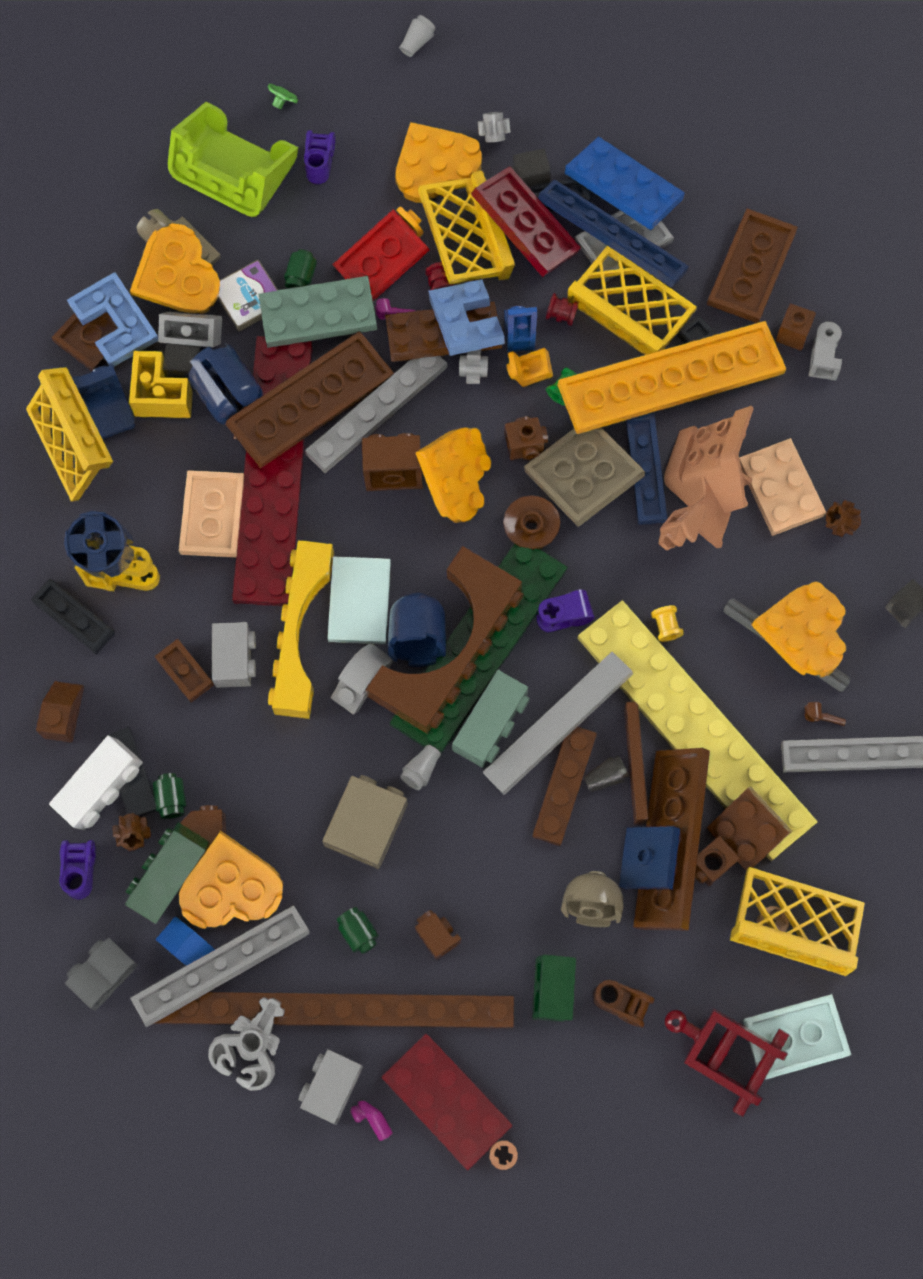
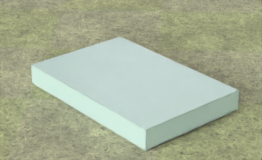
M333 557L328 642L386 644L390 559Z
M832 994L742 1020L745 1027L770 1042L779 1028L790 1034L782 1048L788 1053L785 1061L778 1058L775 1060L765 1080L851 1056ZM749 1041L756 1066H758L766 1051Z

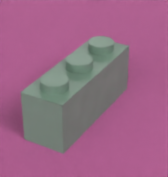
M497 670L453 741L452 751L481 768L485 766L487 761L492 763L500 750L497 746L502 736L507 738L514 728L515 723L512 721L517 712L522 714L530 701V698L527 697L528 687Z

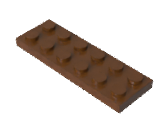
M359 331L226 420V426L258 466L262 468L376 390L394 373Z
M705 748L656 751L646 827L674 826L680 829L673 889H638L634 928L640 930L689 931L710 750Z

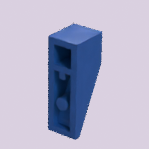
M514 306L504 310L507 352L535 350L537 307L525 308L523 306Z

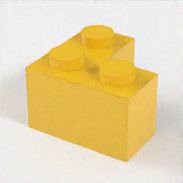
M133 352L129 397L131 409L135 417L191 418L193 391L188 378H166L167 364L162 352Z

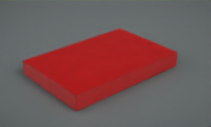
M393 209L332 265L345 280L368 276L372 301H374L429 252L430 249Z

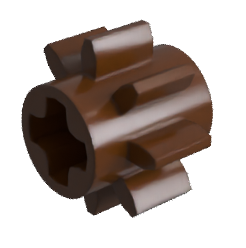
M844 500L842 504L834 502L833 506L826 512L827 524L825 526L833 529L832 534L843 537L845 533L853 535V532L861 525V510L854 508V503Z
M135 813L127 814L123 817L119 816V825L112 826L113 837H116V846H123L128 851L136 850L140 847L143 848L144 839L151 838L150 827H147V818H140Z

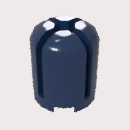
M224 343L226 345L225 348L212 350L209 346L199 352L190 361L193 367L189 372V377L186 374L185 376L214 419L226 425V420L242 410L233 396L243 407H247L262 397L263 391L234 348Z
M90 511L80 514V517L72 522L70 528L65 532L64 546L67 556L76 566L95 577L104 578L105 574L110 577L120 575L129 567L134 558L135 550L129 546L134 543L132 535L124 525L105 512Z

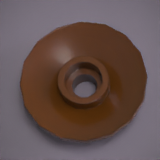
M534 495L520 497L512 502L505 511L503 520L505 533L511 542L519 547L531 550L543 548L550 544L558 535L561 523L559 512L555 506L545 498ZM534 523L537 527L534 530H530L526 525Z

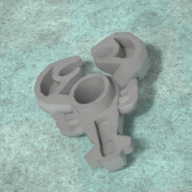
M262 998L259 1003L263 1010L252 1021L245 1016H240L234 1022L231 1030L240 1031V1034H223L215 1037L209 1047L208 1058L212 1067L227 1076H230L232 1071L225 1064V1059L230 1062L231 1067H236V1056L233 1046H237V1050L244 1060H258L259 1064L250 1065L241 1070L243 1074H251L252 1078L237 1076L236 1079L242 1087L250 1091L261 1090L267 1087L275 1075V1064L271 1061L266 1050L268 1049L273 1056L276 1054L280 1039L272 1034L271 1031L275 1022L274 1018L283 1016L285 1009L281 1007L282 1003L275 998Z

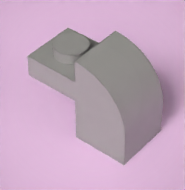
M372 643L363 647L338 677L340 682L333 692L331 699L353 715L356 714L367 698V687L381 666L390 668L393 660Z

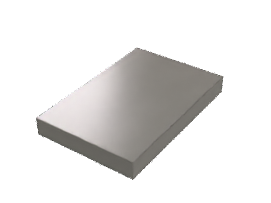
M621 210L611 215L662 249L674 241V237L662 221L652 230H649ZM586 231L575 236V242L581 247V250L591 264L607 247L606 244ZM609 256L602 263L603 271L619 269L618 262ZM612 276V277H604V278H605V282L609 281L610 279L614 278L615 276Z

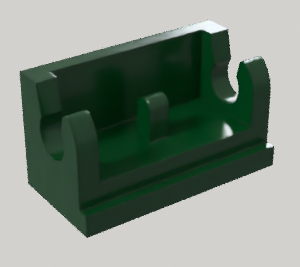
M544 954L536 957L532 1019L560 1022L573 1020L575 957Z

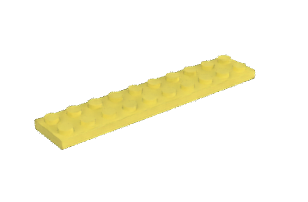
M623 600L578 635L577 639L598 663L613 652L633 671V675L620 688L632 702H637L639 710L674 750L705 748L710 750L706 787L725 809L751 786L790 827L792 832L767 855L770 861L774 860L818 822Z

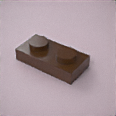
M176 639L154 656L190 703L214 686L211 679L179 639Z

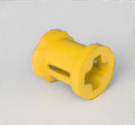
M675 605L664 606L651 612L652 618L656 620L660 633L658 640L661 642L672 641L684 635L683 629L679 628L675 615L677 608Z

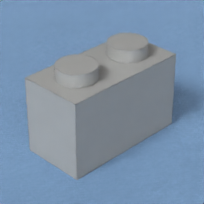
M170 311L159 314L158 342L203 347H215L221 344L222 316Z
M247 622L212 623V681L216 688L251 686V677H256L255 659H251V649L256 648L255 631L250 630Z
M328 1049L325 1055L320 1053L312 1071L316 1072V1075L311 1084L306 1082L298 1099L302 1101L300 1108L337 1125L363 1066Z

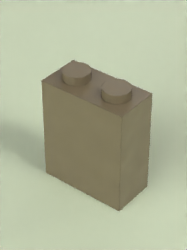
M360 775V778L351 776L322 842L329 849L380 869L407 808V798L403 797L404 793L396 788L388 786L386 790L376 786L377 782L370 777Z

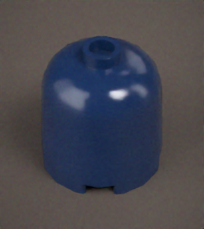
M412 593L399 598L394 603L390 611L388 656L393 661L397 662L399 658L408 661V666L425 667L436 664V658L446 656L445 612L437 599L423 593Z

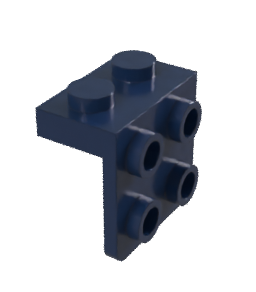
M113 365L98 367L91 373L81 377H72L102 439L135 427V420Z

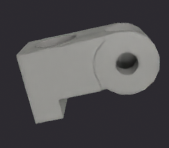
M824 322L818 327L813 341L808 376L837 380L841 370L842 359L834 357L842 332L836 323Z

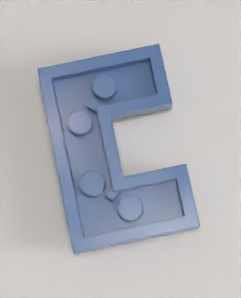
M115 272L67 299L69 306L83 326L106 312L117 326V330L95 342L109 366L113 365L115 367L132 357L134 351H142L158 341V335Z
M482 279L429 291V300L450 356L505 344L504 334L497 316L469 322L465 312L490 306L489 295Z

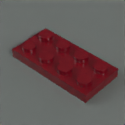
M510 166L475 187L471 195L542 277L572 258L581 249Z
M427 1033L381 1077L467 1171L513 1126Z

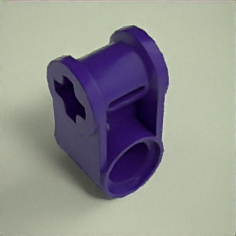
M307 130L304 165L306 177L313 184H322L329 179L332 157L335 152V132L317 134L313 133L312 130Z
M576 590L565 595L543 600L539 605L536 619L537 625L541 630L554 632L569 627L586 625L592 622L595 617L586 590ZM550 612L551 616H555V618L551 619L550 615H546V613Z
M68 840L61 842L59 882L62 890L73 899H84L92 891L93 868L96 858L94 840H88L87 843H69ZM76 877H82V885L77 889H70V882Z

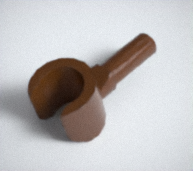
M809 702L808 705L804 706L805 718L809 722L828 721L841 726L846 724V719L822 713V704L819 702Z

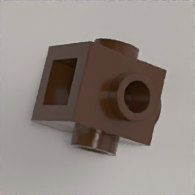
M520 417L514 422L505 424L504 436L510 460L520 458L531 460L538 457L544 451V443H548L546 427H540L538 417Z

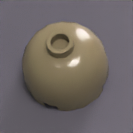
M591 871L575 877L567 885L561 911L567 918H569V913L577 917L576 923L590 927H609L611 921L616 920V923H619L621 920L623 895L618 884L603 872Z

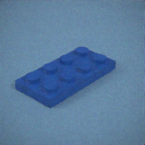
M599 136L568 163L565 168L566 175L649 230H652L683 200L685 192Z

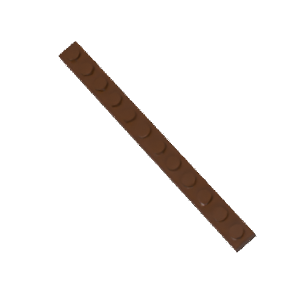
M208 992L153 1023L234 1025V1022L240 1016H245L252 1021L263 1010L259 1001L265 997L267 999H277L282 1003L281 1007L285 1009L283 1016L274 1018L275 1022L273 1025L514 1028V996Z

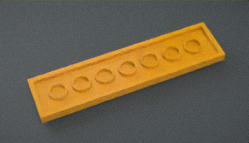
M766 321L563 378L558 381L557 385L577 434L779 376L785 373L786 367Z

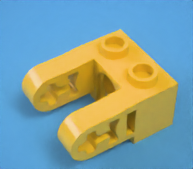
M130 546L135 550L131 564L118 576L110 577L105 574L104 578L95 577L75 565L76 571L86 586L113 592L116 585L148 591L154 589L160 581V574L153 564L149 553L145 549ZM141 556L143 561L138 560V557ZM150 572L153 577L147 578L146 582H143L141 577Z

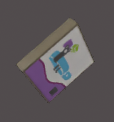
M256 260L221 279L220 292L217 299L238 332L262 320L258 294L278 291L260 261Z

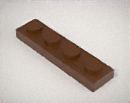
M576 727L563 740L532 835L533 838L561 846L597 733Z

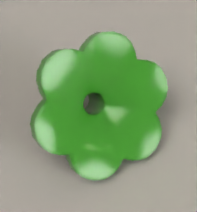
M269 83L268 90L276 96L272 103L274 107L282 109L285 101L298 102L295 94L283 87Z

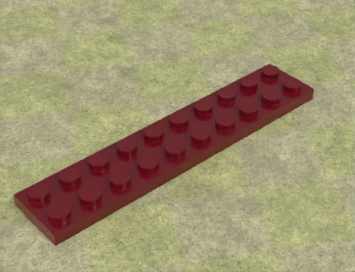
M257 336L253 377L262 388L263 395L311 364L313 341L267 348L265 337ZM305 438L262 468L258 466L246 451L232 598L234 604L273 606L288 604L289 594H286V582L288 577H292L294 567H290V556L292 549L296 550Z

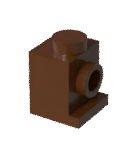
M429 910L417 919L419 924L415 926V930L436 960H439L461 944V938L458 934L453 938L450 935L454 930L444 916L439 919L432 910Z

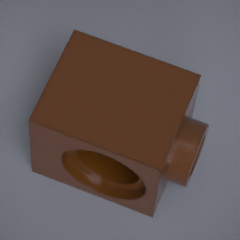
M790 303L775 342L802 351L816 312Z
M720 836L697 856L695 879L701 884L705 882L709 887L740 859ZM715 857L719 861L720 868L718 870L708 869L704 862L705 858Z

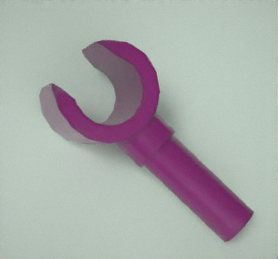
M386 298L378 299L375 306L376 314L382 320H385V315L415 311L397 307L391 308L390 301Z

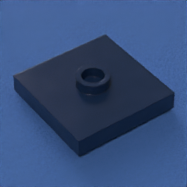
M674 826L627 828L619 887L624 889H673L680 829Z

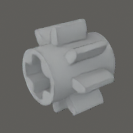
M501 111L484 113L483 121H478L479 136L485 135V142L505 140V133L511 132L509 118H503V112Z
M481 349L467 352V356L460 355L459 376L466 377V384H480V377H487L488 356H481Z

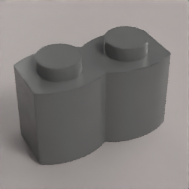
M110 938L105 941L99 940L89 950L91 956L83 964L79 962L74 965L67 973L69 979L65 982L94 1011L112 995L116 988L138 966Z

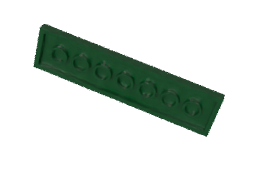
M514 544L499 565L500 569L522 581L521 592L524 595L516 608L511 607L505 615L508 617V620L500 632L495 630L491 636L492 644L484 656L479 655L474 662L477 666L469 680L463 679L458 688L461 691L452 705L447 703L442 712L445 715L436 729L432 727L428 734L396 714L391 720L390 726L424 748L426 745H431L442 754L484 693L496 671L501 668L538 614L541 602L549 598L567 572V566L540 549L531 550ZM471 607L446 641V656L436 658V664L430 665L425 673L435 671L449 664L465 648L471 636L474 623Z

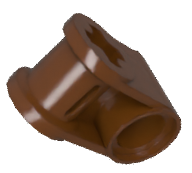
M613 980L603 981L593 991V1001L597 1007L631 1025L644 1028V1017L649 1005L654 1004L655 998ZM603 987H610L614 990L616 998L613 1003H605L601 999L600 992Z

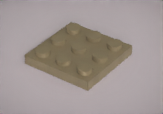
M574 428L524 466L528 476L578 527L645 476L644 470L602 428L577 434Z

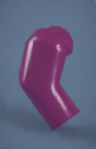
M358 1101L356 1106L350 1108V1113L355 1122L359 1123L365 1118L368 1120L379 1141L388 1138L393 1133L383 1114L368 1102Z

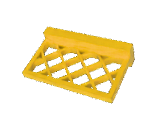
M483 171L472 172L470 178L420 185L418 188V193L449 284L498 276L499 280L509 279L515 266L504 232L471 195L475 187L486 181ZM466 188L467 199L464 201L452 194L454 189ZM436 192L443 196L444 199L438 205L429 200L428 193ZM447 200L461 207L457 214L443 208ZM464 209L475 215L476 221L474 224L460 217ZM438 214L452 220L448 228L437 223L436 217ZM455 223L469 230L465 238L451 231ZM472 233L483 238L484 244L481 248L468 241ZM446 237L460 244L456 252L445 247L444 240ZM463 247L477 254L473 262L459 255ZM480 256L491 262L493 268L484 269L476 263ZM454 261L468 268L466 273L454 274L452 268Z
M609 246L602 251L577 282L574 281L568 288V302H579V310L644 355L664 350L697 308L690 301ZM609 256L618 262L619 269L603 271L602 263ZM624 275H637L640 277L641 285L625 286ZM620 276L622 287L606 289L604 277ZM601 278L602 289L590 290L584 286L589 279ZM646 290H659L662 293L663 300L648 302ZM642 291L643 303L628 304V292ZM623 293L624 305L613 306L608 302L607 295ZM680 305L686 309V312L682 316L670 317L668 306ZM664 306L666 318L651 320L649 308ZM645 309L647 320L636 322L630 318L629 310ZM667 324L668 334L662 340L653 334L652 326Z
M67 367L41 370L38 375L41 385L26 410L71 502L78 501L99 470L109 468L113 460ZM40 405H41V415H40V413H39V411H38V408H39ZM50 408H52V422L50 421ZM61 431L63 432L64 445H62ZM62 451L64 452V462L62 460ZM73 455H75V468H73ZM73 475H75L76 487L73 482Z
M749 867L746 871L736 923L732 928L730 941L847 976L857 968L858 957L855 955L865 903ZM753 878L763 880L770 891L758 897L752 888ZM783 888L792 889L799 900L787 906L778 891ZM773 895L782 910L770 916L761 901ZM812 897L821 898L827 910L816 915L807 900ZM754 904L764 918L759 923L745 920L747 908ZM802 904L811 918L801 925L798 924L790 911ZM842 905L855 909L853 921L847 924L844 923L836 910ZM785 913L793 929L788 932L780 931L773 919ZM828 913H831L839 926V929L830 934L827 933L819 918ZM812 922L823 937L816 942L809 940L802 928ZM842 931L849 942L848 950L838 949L831 937Z

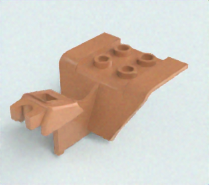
M752 406L737 410L733 417L723 419L708 426H703L699 429L696 426H692L679 431L664 473V482L688 507L675 510L660 528L661 535L658 544L665 550L675 548L676 545L678 547L683 546L686 538L692 543L695 542L698 533L716 548H721L731 512L747 507L748 502L745 498L744 486L751 484L753 479L741 471L739 451L743 439L746 437V430L754 409Z

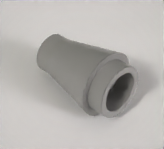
M421 15L417 19H413L399 49L408 57H412L415 52L434 37L433 32L436 28L433 23Z
M426 745L418 755L402 768L401 779L415 790H420L422 786H427L436 762L441 756L440 752L433 746Z

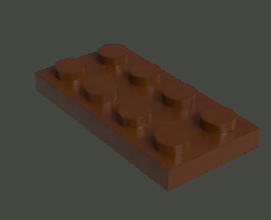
M747 208L708 298L707 305L754 323H759L798 227Z
M495 301L490 302V306L465 311L469 322L497 316ZM433 309L385 315L391 362L449 355ZM502 344L488 348L481 349V351L501 349Z

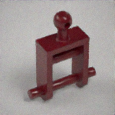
M715 1008L703 1028H698L688 1022L686 1015L680 1010H672L665 1017V1026L670 1032H682L695 1041L684 1063L740 1096L733 1108L735 1113L743 1117L751 1103L756 1106L760 1105L763 1098L757 1094L775 1060L778 1058L785 1061L788 1053L782 1048L790 1036L789 1033L779 1028L770 1042ZM673 1019H678L680 1023L674 1024ZM718 1022L727 1029L708 1063L697 1058L715 1024ZM738 1035L766 1051L746 1086L718 1070Z

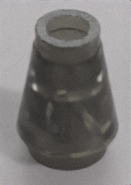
M617 755L613 758L609 756L583 778L592 793L596 790L623 783V779L630 775L620 756Z

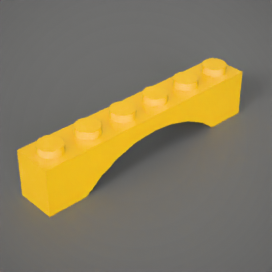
M298 540L297 550L292 549L290 567H294L292 577H288L286 582V594H289L288 604H283L281 620L285 622L284 632H279L277 639V649H281L279 660L275 659L273 664V677H276L275 688H270L268 705H272L275 715L310 719L314 689L301 665L299 632L303 617L311 601L331 581L332 563L335 554L332 544Z

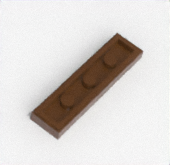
M626 702L624 715L634 825H645L648 820L639 708L637 702Z

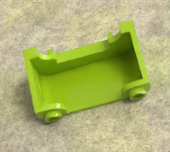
M205 102L171 130L168 170L177 181L247 216L256 217L265 209L295 163L298 147L287 141L279 140L272 145L271 151L268 152L228 132L227 118L224 112L218 107Z

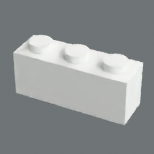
M108 735L49 805L73 828L81 830L90 828L98 821L99 813L102 809L117 799L119 789L126 782H130L136 777L139 772L138 768L143 762L121 741Z

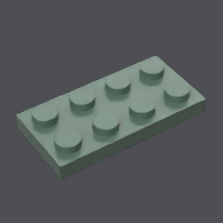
M368 276L258 294L267 348L356 334L359 331L362 333L377 330Z

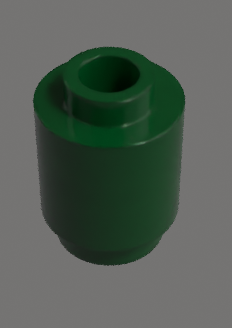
M300 249L298 252L291 253L284 276L287 289L311 285L317 265V260L311 252Z
M175 773L159 775L158 780L153 782L156 810L160 813L161 819H173L184 816V808L187 805L183 779L176 777Z
M357 906L347 910L336 919L339 924L338 929L353 953L360 951L361 954H365L377 945L375 940L379 937V934L364 911L360 912Z

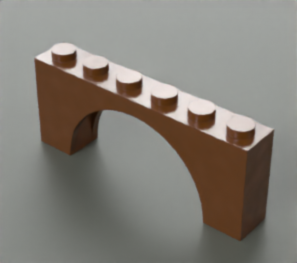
M463 546L447 568V579L464 593L472 609L474 618L473 629L465 648L449 664L428 673H401L382 665L366 689L368 698L428 734L432 727L436 729L445 715L442 712L447 703L452 705L461 691L458 688L463 679L469 680L477 666L474 662L479 655L484 656L492 644L491 636L495 630L500 632L508 620V617L505 615L511 607L516 608L524 595L521 592L522 581Z

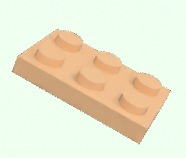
M791 438L739 457L741 471L753 479L752 483L749 484V488L772 536L825 516V508Z
M187 470L179 543L180 555L236 558L244 473Z

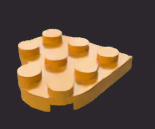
M410 122L396 167V185H398L399 190L406 199L415 203H422L418 193L420 185L470 178L472 172L481 170L482 152L478 140L461 133ZM436 192L428 193L429 199L436 198L439 195Z
M174 223L159 229L157 232L155 230L147 241L130 289V295L181 312L193 314L208 312L219 297L220 280L213 266L202 259V246L195 232L185 225Z
M466 427L451 430L416 452L440 515L450 518L453 523L471 520L478 509L484 506V496L480 492L478 481L483 477L485 471L491 468V460L486 453L480 431L477 428L470 429Z
M812 582L809 585H803L793 590L752 623L753 628L801 675L808 673L825 677L833 673L842 661L843 654L846 651L845 643L836 632L845 615V607L840 603L835 594L819 582Z
M220 830L184 881L179 892V904L182 908L183 916L191 924L202 929L226 925L233 917L243 921L260 920L264 917L266 919L277 910L282 900L283 881L279 873L270 864Z

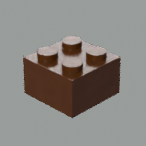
M401 433L397 436L385 437L382 434H373L368 438H362L363 474L366 491L423 489L422 469L416 456V452L421 450L420 435Z

